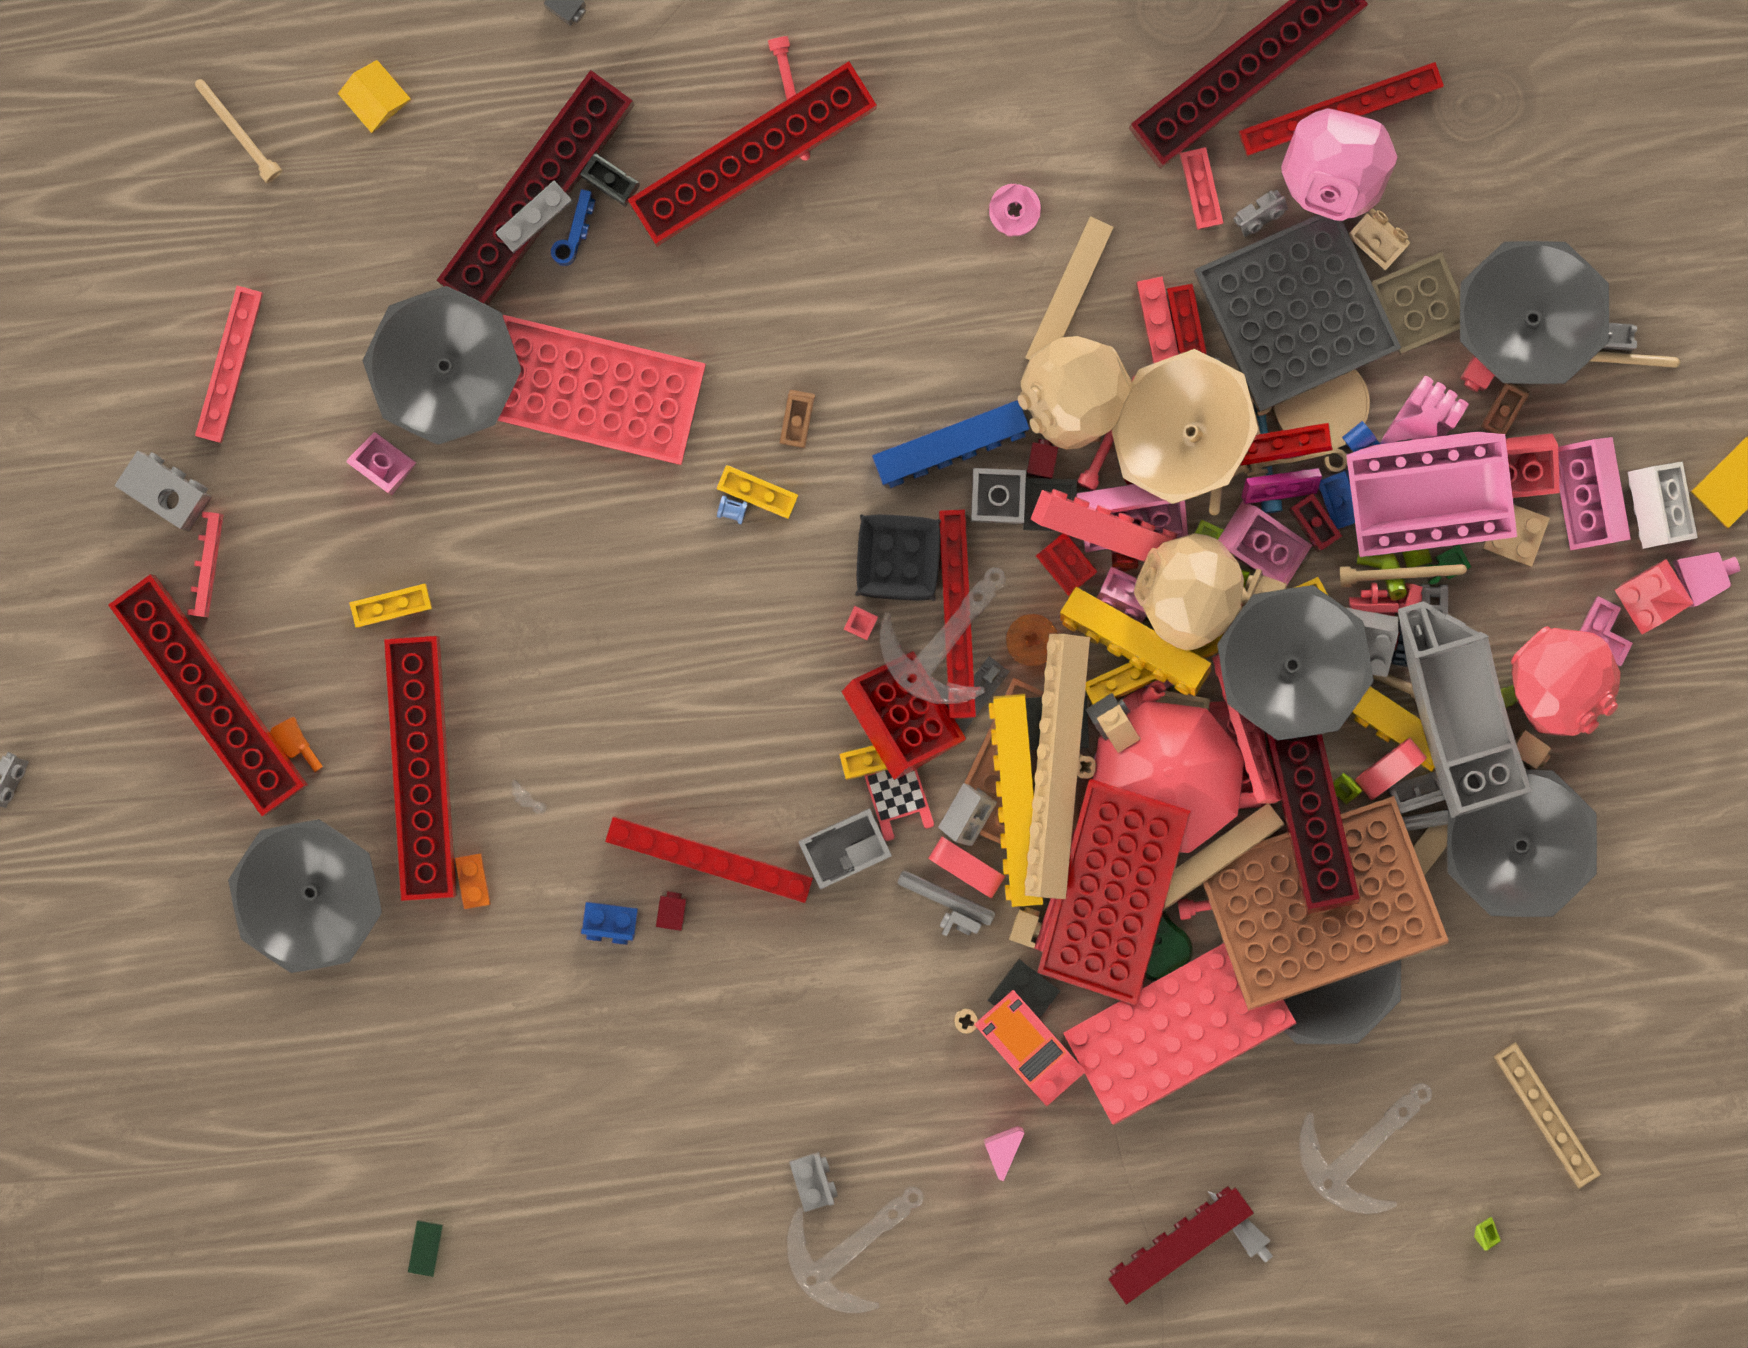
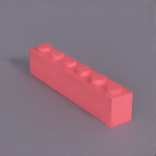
M1053 489L1052 493L1042 490L1031 520L1041 526L1144 562L1152 548L1158 549L1162 543L1176 539L1178 533L1163 528L1162 532L1155 530V525L1143 520L1140 524L1133 522V517L1124 513H1119L1118 516L1112 515L1111 509L1101 505H1097L1096 509L1089 507L1090 502L1075 497L1074 501L1067 499L1068 494Z

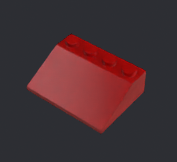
M914 651L853 679L841 691L894 780L918 769L966 740L955 719H949V709Z

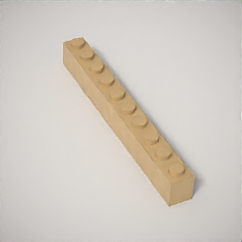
M1049 634L1047 663L1044 671L1045 684L1042 696V716L1039 724L1040 738L1037 749L1035 792L1032 801L1033 813L1030 826V845L1027 854L1028 867L1025 879V896L1066 899L1090 637Z

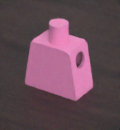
M1719 552L1672 561L1680 582L1693 601V604L1689 607L1698 606L1731 587L1728 576L1740 572V566L1736 557L1722 561Z

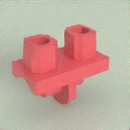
M1371 582L1370 590H1361V597H1349V607L1352 609L1395 616V612H1398L1399 604L1396 600L1387 597V590H1378L1377 582Z

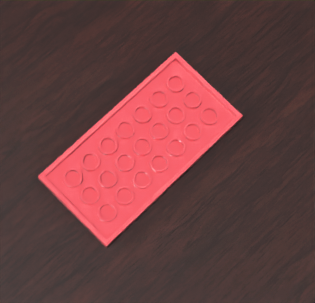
M503 315L521 367V373L497 421L682 465L706 367L705 363Z
M1223 943L1142 988L1137 1005L1119 1001L1063 1034L1079 1064L1086 1071L1085 1075L1111 1123L1115 1125L1297 1023L1284 999L1248 1011Z

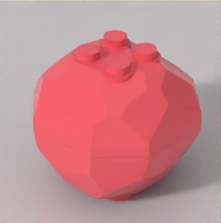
M1547 626L1533 636L1511 660L1512 680L1516 699L1531 726L1539 733L1561 736H1574L1580 732L1591 734L1599 725L1597 717L1600 714L1610 716L1618 708L1615 698L1619 691L1621 672L1608 644L1594 633L1560 628L1551 629Z

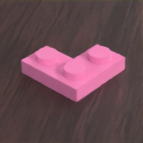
M1597 596L1579 631L1594 633L1601 637L1608 644L1617 665L1622 666L1633 643L1610 632L1621 608Z

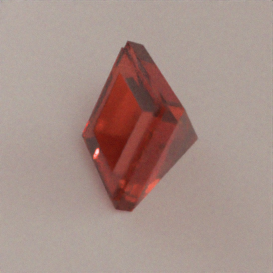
M1111 550L1112 568L1122 572L1138 568V559Z

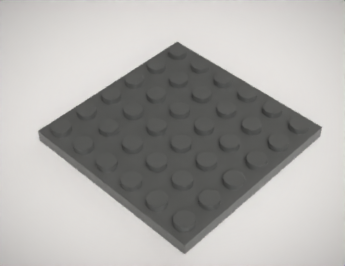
M1316 215L1194 270L1195 276L1241 373L1245 374L1250 395L1258 412L1264 411L1401 349L1343 221Z

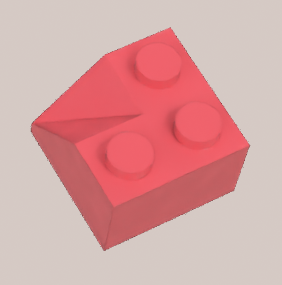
M1667 559L1627 580L1615 589L1616 594L1641 634L1666 622L1693 604V601Z

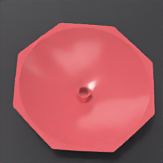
M1146 701L1127 715L1141 740L1118 753L1110 739L1105 741L1102 736L1098 738L1095 759L1096 771L1093 775V780L1190 810L1191 814L1180 850L1182 853H1190L1237 817L1244 757L1207 708Z

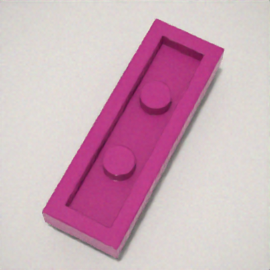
M1317 468L1246 478L1241 497L1244 504L1310 495L1312 493L1317 494L1322 475Z

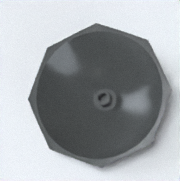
M1503 242L1461 282L1460 342L1502 383L1565 384L1609 343V283L1566 242Z
M448 286L389 305L362 360L382 418L437 445L494 426L521 373V367L502 313Z
M1314 585L1253 594L1217 644L1227 704L1276 740L1338 731L1373 683L1363 621Z
M1525 770L1532 788L1530 793L1455 818H1451L1450 812H1448V874L1490 916L1553 917L1597 874V814L1553 770Z
M320 819L260 830L228 879L241 940L290 973L349 963L382 914L370 853Z
M1401 959L1284 999L1297 1023L1284 1030V1032L1296 1044H1358L1401 1001Z

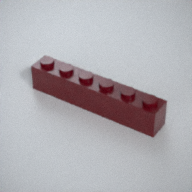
M1227 1186L1216 1194L1218 1200L1211 1205L1206 1201L1196 1208L1195 1212L1197 1215L1188 1220L1185 1216L1173 1225L1176 1230L1167 1235L1164 1231L1152 1240L1155 1245L1148 1250H1145L1144 1247L1140 1248L1131 1255L1133 1260L1130 1263L1124 1265L1121 1262L1110 1270L1112 1276L1108 1280L1126 1305L1254 1214V1211L1236 1187L1231 1190Z

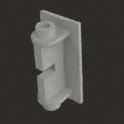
M1271 190L1257 199L1256 203L1260 207L1258 210L1250 204L1236 213L1237 216L1233 219L1238 227L1241 226L1244 237L1257 233L1263 225L1272 219L1280 218L1288 210L1285 197L1281 196L1278 190L1274 192Z
M7 752L6 756L3 755L0 761V775H2L0 779V807L6 808L12 800L14 791L20 779L24 776L25 769L29 761L17 758L16 755Z

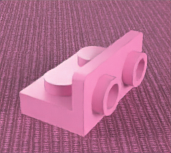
M1111 567L1096 598L1140 623L1146 617L1143 607L1140 606L1134 595L1137 578Z

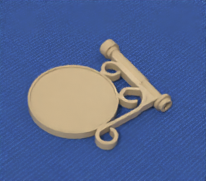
M1355 369L1273 406L1274 416L1281 431L1329 423L1332 451L1305 455L1293 459H1279L1250 464L1252 472L1247 473L1248 478L1266 476L1268 470L1262 468L1279 464H1293L1331 454L1340 455L1343 464L1339 468H1334L1330 465L1329 458L1325 457V468L1332 473L1343 471L1348 463L1346 453L1338 449L1346 445L1342 436L1361 421L1366 423L1370 408L1368 389L1359 372ZM1272 407L1264 411L1257 412V414L1255 413V416L1266 415Z

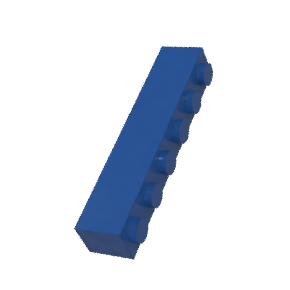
M1018 400L872 455L883 486L889 485L890 488H894L904 484L903 479L913 475L914 479L929 474L927 469L937 466L941 470L953 465V459L962 457L964 461L977 456L976 451L986 447L987 451L1002 446L1001 441L1010 438L1011 442L1025 438V432L1029 431L1030 428Z

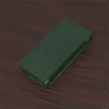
M417 1220L408 1273L434 1277L443 1224Z

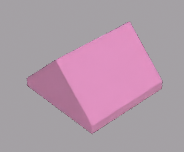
M375 432L346 461L391 495L395 493L416 464L415 461Z
M1016 1126L984 1139L999 1180L1004 1181L1024 1135L1022 1127Z

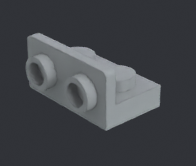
M817 1152L789 1161L804 1212L826 1205H834V1198L838 1197L834 1182L829 1183L826 1173L830 1172L826 1157L821 1158L820 1153Z

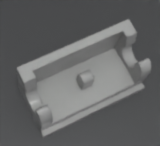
M1609 323V343L1602 349L1625 351L1636 349L1637 341L1634 340L1637 326H1634V324Z
M1436 771L1396 783L1388 788L1390 797H1395L1400 813L1445 800Z
M963 783L938 828L955 842L972 846L996 806L997 801L981 789L977 788L975 790L970 785Z

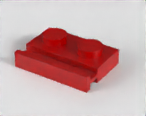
M1064 533L1035 556L1067 596L1072 594L1076 587L1079 588L1097 573V570L1069 536Z

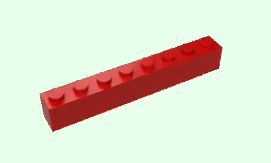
M616 816L612 817L605 842L803 903H806L813 877Z

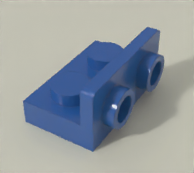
M1346 470L1322 479L1319 488L1330 518L1336 528L1340 529L1354 524L1355 517L1349 471Z
M586 902L581 934L587 935V940L602 941V937L612 938V943L627 945L628 940H634L638 908Z

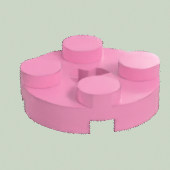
M1007 184L994 193L989 204V217L993 226L1008 237L1022 236L1029 233L1036 226L1040 218L1041 205L1039 198L1032 189L1026 186ZM1015 203V206L1019 204L1022 207L1019 211L1020 216L1014 217V215L1010 216L1008 214L1010 204Z

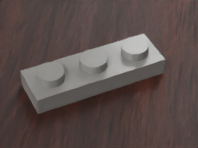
M553 181L503 225L496 234L515 253L569 205L572 200Z

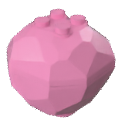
M1327 108L1309 115L1297 124L1281 169L1292 197L1303 209L1333 220L1343 221L1368 212L1381 200L1396 164L1397 154L1389 133L1381 123L1355 114Z

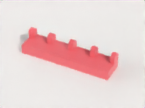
M202 512L201 517L208 519L206 536L199 535L198 540L205 542L202 561H195L194 566L201 567L198 587L191 586V592H197L195 610L189 609L187 615L209 618L224 516L219 513Z

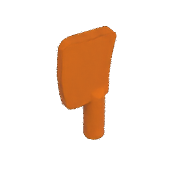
M291 717L271 728L272 736L287 756L294 758L301 753L314 772L323 768L309 747L310 744L302 734L295 717Z

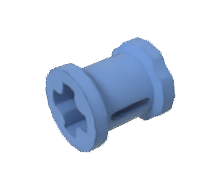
M722 496L717 517L733 519L742 525L748 502L739 503L727 499V496Z

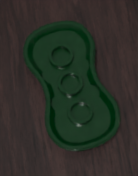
M1165 910L1162 914L1145 978L1151 981H1157L1189 963L1193 955V947L1189 936L1170 920Z

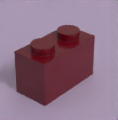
M1313 493L1288 509L1317 552L1322 551L1342 537Z

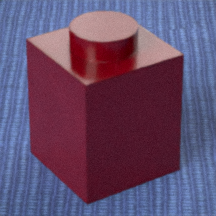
M1038 439V443L1033 442L1026 475L1052 479L1058 447L1053 446L1052 442L1045 439Z
M667 891L666 896H660L656 927L678 931L683 930L687 899L682 898V893Z

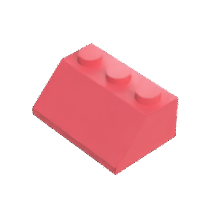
M1553 434L1506 438L1512 497L1519 498L1560 493L1558 444Z

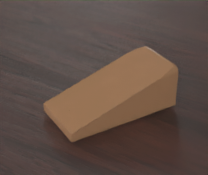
M1504 383L1481 427L1491 433L1505 434L1506 436L1528 398L1529 391L1518 384Z
M796 390L789 391L780 444L805 448L815 394Z

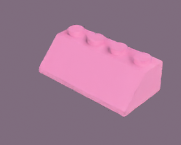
M1613 437L1593 439L1558 447L1559 488L1570 551L1631 540Z
M1135 484L1077 494L1078 498L1090 502L1089 507L1096 509L1097 505H1101L1111 509L1112 515L1118 516L1119 513H1124L1133 517V522L1140 524L1142 520L1156 526L1155 530L1162 532L1163 528L1178 533L1177 537L1188 535L1185 500L1171 504ZM1083 540L1085 553L1107 549Z

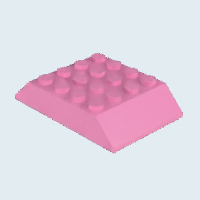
M1471 432L1372 445L1347 455L1360 557L1517 537L1505 434Z

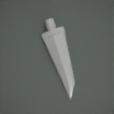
M1208 1191L1214 1202L1218 1200L1215 1193ZM1248 1219L1232 1229L1250 1257L1257 1253L1264 1262L1273 1257L1265 1247L1270 1242V1239Z

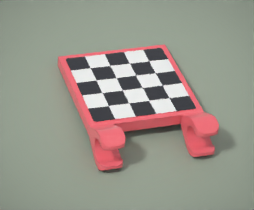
M917 769L896 780L892 778L888 770L864 776L885 841L894 839L890 821L920 812L925 829L934 826Z

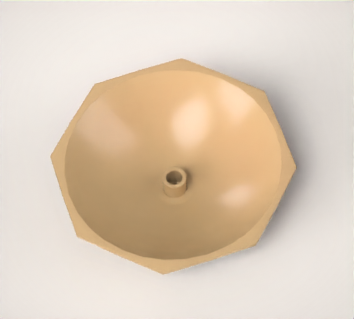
M1195 349L1139 369L1132 381V392L1129 394L1115 427L1111 429L1123 478L1171 504L1229 485L1259 431L1245 374Z

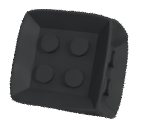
M861 514L856 571L857 591L855 595L879 599L911 601L931 599L935 601L936 596L934 594L939 569V525L941 520L916 516L882 514L865 516Z

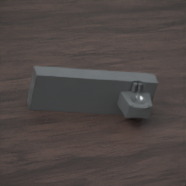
M990 656L974 675L976 716L1010 672ZM974 718L955 719L963 733L974 720Z

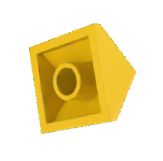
M378 60L354 72L338 92L339 96L371 133L376 131L411 101L410 97Z

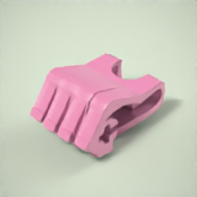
M1424 376L1411 392L1386 431L1381 444L1394 443L1406 439L1417 440L1446 436L1449 430L1456 426L1469 404L1463 399L1455 401L1458 395L1454 391L1448 390L1445 394L1446 387L1443 384L1437 382L1433 386L1434 381Z

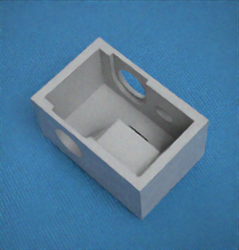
M137 451L115 486L178 528L190 531L211 499V496L206 493L208 488L196 480L190 479L187 481L184 479L187 474L174 466L170 470L163 465L165 460L155 453L151 452L150 455ZM177 492L179 502L175 508L169 509L167 499L171 493Z
M870 808L798 841L820 889L892 856Z

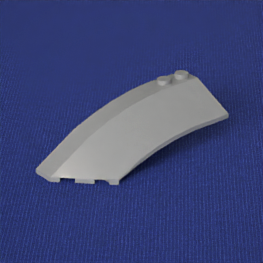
M1423 601L1399 608L1398 614L1416 704L1451 818L1532 792L1501 694L1488 639L1489 636L1471 629L1460 620L1432 608L1433 606Z

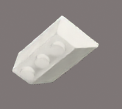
M1683 462L1628 472L1629 488L1632 492L1634 513L1637 517L1639 538L1643 549L1698 538Z

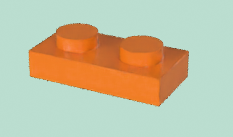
M482 853L455 858L464 909L490 905Z

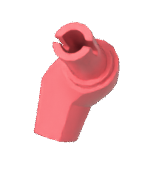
M1155 681L1148 688L1136 690L1125 697L1123 701L1131 713L1146 701L1156 702L1165 695L1164 691H1166L1163 683Z

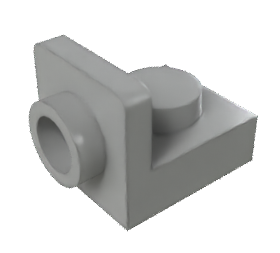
M955 910L951 914L946 912L940 923V927L944 928L942 934L947 936L953 923L957 924V930L969 936L971 932L977 934L981 927L980 922Z

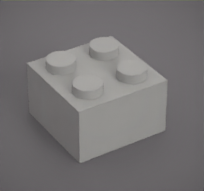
M974 468L971 522L1023 524L1026 470Z

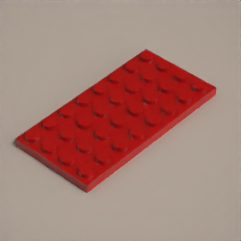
M1093 779L1089 780L1070 849L1066 899H1057L1037 973L1137 1005L1191 814L1190 810Z

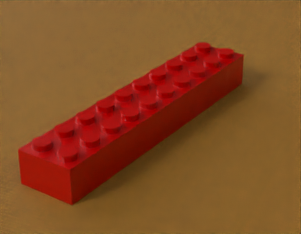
M850 61L632 196L628 199V202L652 241L658 247L877 110V104Z
M148 575L108 604L262 817L273 812L308 786L156 575Z
M440 636L384 639L401 901L456 897Z

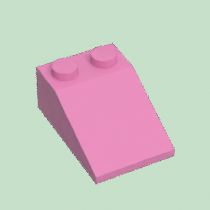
M1244 501L1241 502L1218 539L1236 560L1254 571L1257 568L1261 569L1263 576L1278 580L1287 585L1312 547L1310 543L1261 509L1249 503L1244 504Z

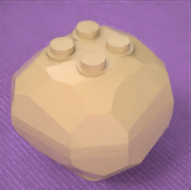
M1079 336L1063 337L1053 341L1030 357L1021 379L1022 392L1018 396V403L1022 409L1030 410L1032 415L1030 426L1035 433L1043 434L1046 439L1060 448L1066 450L1078 449L1088 445L1115 427L1133 387L1130 377L1113 347Z
M1197 533L1164 542L1158 549L1152 548L1147 555L1134 588V595L1140 606L1143 607L1156 634L1164 641L1183 650L1197 649L1226 632L1239 614L1241 606L1244 607L1249 599V592L1243 587L1244 577L1237 560L1222 542L1216 538Z

